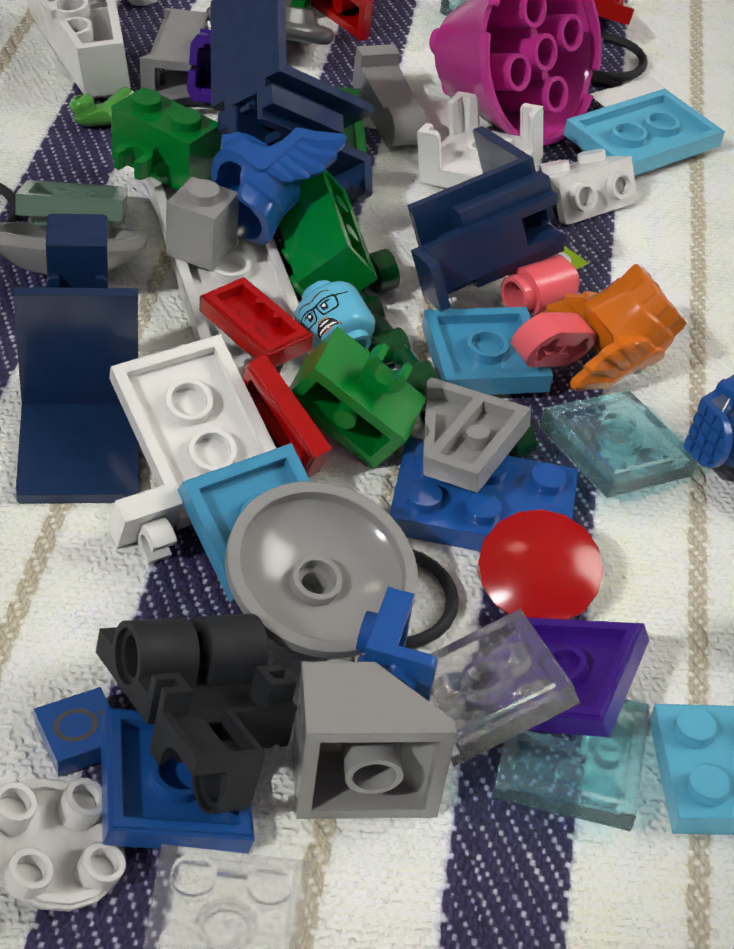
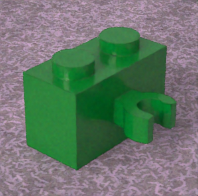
M145 87L111 106L112 158H114L115 169L120 170L128 165L134 168L135 179L143 180L150 176L176 190H179L192 176L212 181L211 168L213 160L221 149V133L218 132V122L200 114L199 111L193 108H187L162 96L159 92Z
M337 326L305 358L289 388L318 427L374 469L407 441L426 397L407 383L413 369L409 362L404 364L399 370H391L382 362L390 348L388 345L381 343L375 346L370 353Z

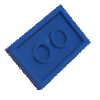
M408 437L389 515L400 526L407 538L481 552L484 539L495 525L517 512L543 509L566 515L573 520L578 469L507 455L479 492L476 493L425 476L423 472L424 439Z

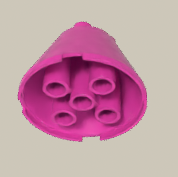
M467 0L447 15L440 28L432 31L429 40L430 50L435 57V66L443 92L447 96H454L458 91L475 94L479 101L480 115L507 134L520 136V107L522 104L528 103L543 106V145L559 142L566 137L563 135L566 120L585 114L593 99V96L587 95L593 71H600L602 52L600 22L594 0Z

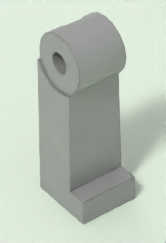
M396 45L356 46L352 86L353 88L360 89L361 99L374 104V114L370 118L388 148L408 144L418 146L417 131L427 123V117L424 108L418 104L398 66L400 53Z

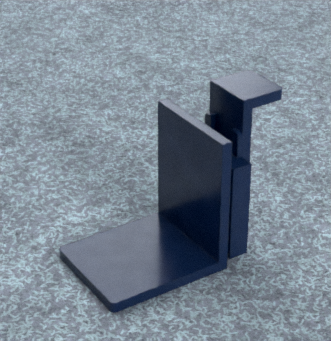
M211 0V108L221 111L218 113V132L222 134L233 132L249 134L268 146H272L282 141L296 127L321 132L344 133V128L374 114V104L287 65L285 0ZM346 140L345 147L337 153V161L327 167L326 170L347 192L350 203L353 205L371 197L373 193L372 156L349 146V142Z
M484 126L473 129L483 174L407 205L418 247L412 249L411 253L422 294L440 312L451 308L448 298L450 293L471 284L479 288L516 272L518 267L542 261L565 251L563 242L567 240L566 235L554 227L550 219L555 217L553 205L558 202L557 193L552 191L550 177L540 170L536 171L533 157Z
M49 214L47 216L45 245L47 287H14L13 296L22 404L16 478V501L20 504L115 503L116 500L139 493V443L109 379L111 366L138 358V288H108V218L103 214Z

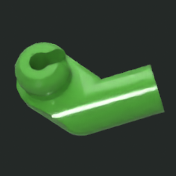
M122 87L108 100L99 104L94 103V99L90 94H79L72 98L69 103V108L74 113L72 119L83 127L110 126L111 106L133 94L134 91L128 87Z

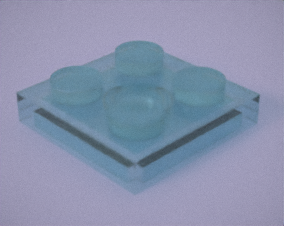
M630 390L545 407L538 424L558 448L565 453L591 481L593 486L606 498L691 477L698 463L684 449V443Z

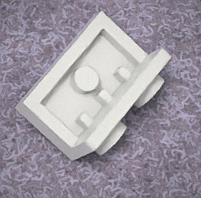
M595 149L577 154L578 161L569 164V160H556L541 165V171L550 177L552 191L557 193L558 196L556 205L560 224L569 225L637 202L632 156H606L605 149Z

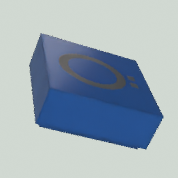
M101 687L34 708L36 727L58 777L101 762V720L105 708H111Z

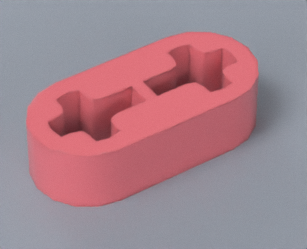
M545 312L526 321L512 336L510 343L528 367H563L583 357L595 344L597 334L579 313Z

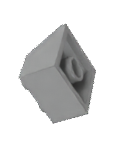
M339 659L324 662H302L292 746L296 819L438 817L457 735L455 720L376 662H347Z

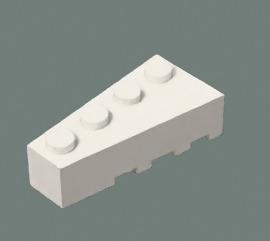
M28 0L32 18L83 95L88 93L92 97L110 98L122 87L131 89L116 0Z

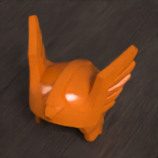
M639 264L632 265L621 278H617L598 293L584 291L582 294L566 293L562 300L547 304L546 310L541 312L579 313L597 334V340L592 347L597 355L587 362L584 368L571 379L570 387L574 391L608 390L625 376L654 365L664 358L665 351L672 344L675 336L687 324L685 318L669 302L659 285Z

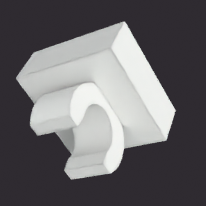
M174 482L115 501L107 528L117 549L138 542L141 554L148 565L172 556L169 546L177 543L174 527L183 506V501Z

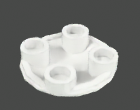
M34 778L22 782H8L0 786V885L12 897L38 909L70 912L96 904L115 887L126 867L124 846L103 845L102 786L98 782L89 778H77L71 782Z

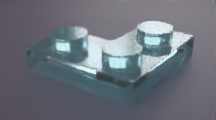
M625 699L609 738L574 735L573 741L507 725L492 797L631 832L638 810L650 705Z

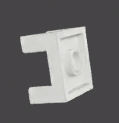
M458 91L449 100V136L442 143L439 132L433 130V124L425 123L417 131L419 183L449 188L483 174L473 134V129L480 127L479 101L475 94ZM524 103L520 107V136L496 131L492 132L533 157L535 165L543 157V106Z

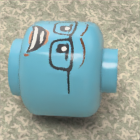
M328 280L318 281L303 292L302 301L295 311V320L313 335V349L337 326L366 350L371 344V336L375 329V318L357 289L351 283L343 281L329 282Z

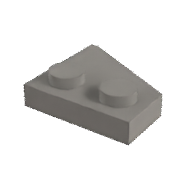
M431 377L427 381L423 452L424 475L478 493L530 427L531 408Z

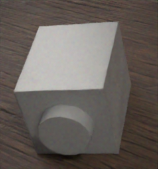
M192 176L166 202V255L213 272L237 245L239 210L237 192L219 186L211 180L198 179Z

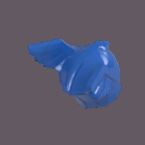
M296 127L282 141L272 146H268L259 139L241 132L223 134L221 138L222 148L214 157L211 177L212 181L219 186L236 191L238 194L237 238L259 245L269 243L279 222L299 201L301 183L308 178L323 174L327 167L337 161V153L345 147L347 138L345 134Z

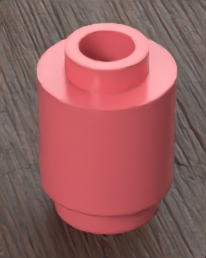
M554 255L542 261L518 267L516 272L505 277L501 283V297L505 307H527L532 318L534 315L545 311L547 304L562 300L566 293L578 294L579 275L576 268L561 255Z

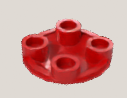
M543 509L517 512L498 522L483 541L476 569L482 587L494 605L518 621H522L523 617L571 620L585 612L598 595L603 575L599 548L587 530L566 515Z

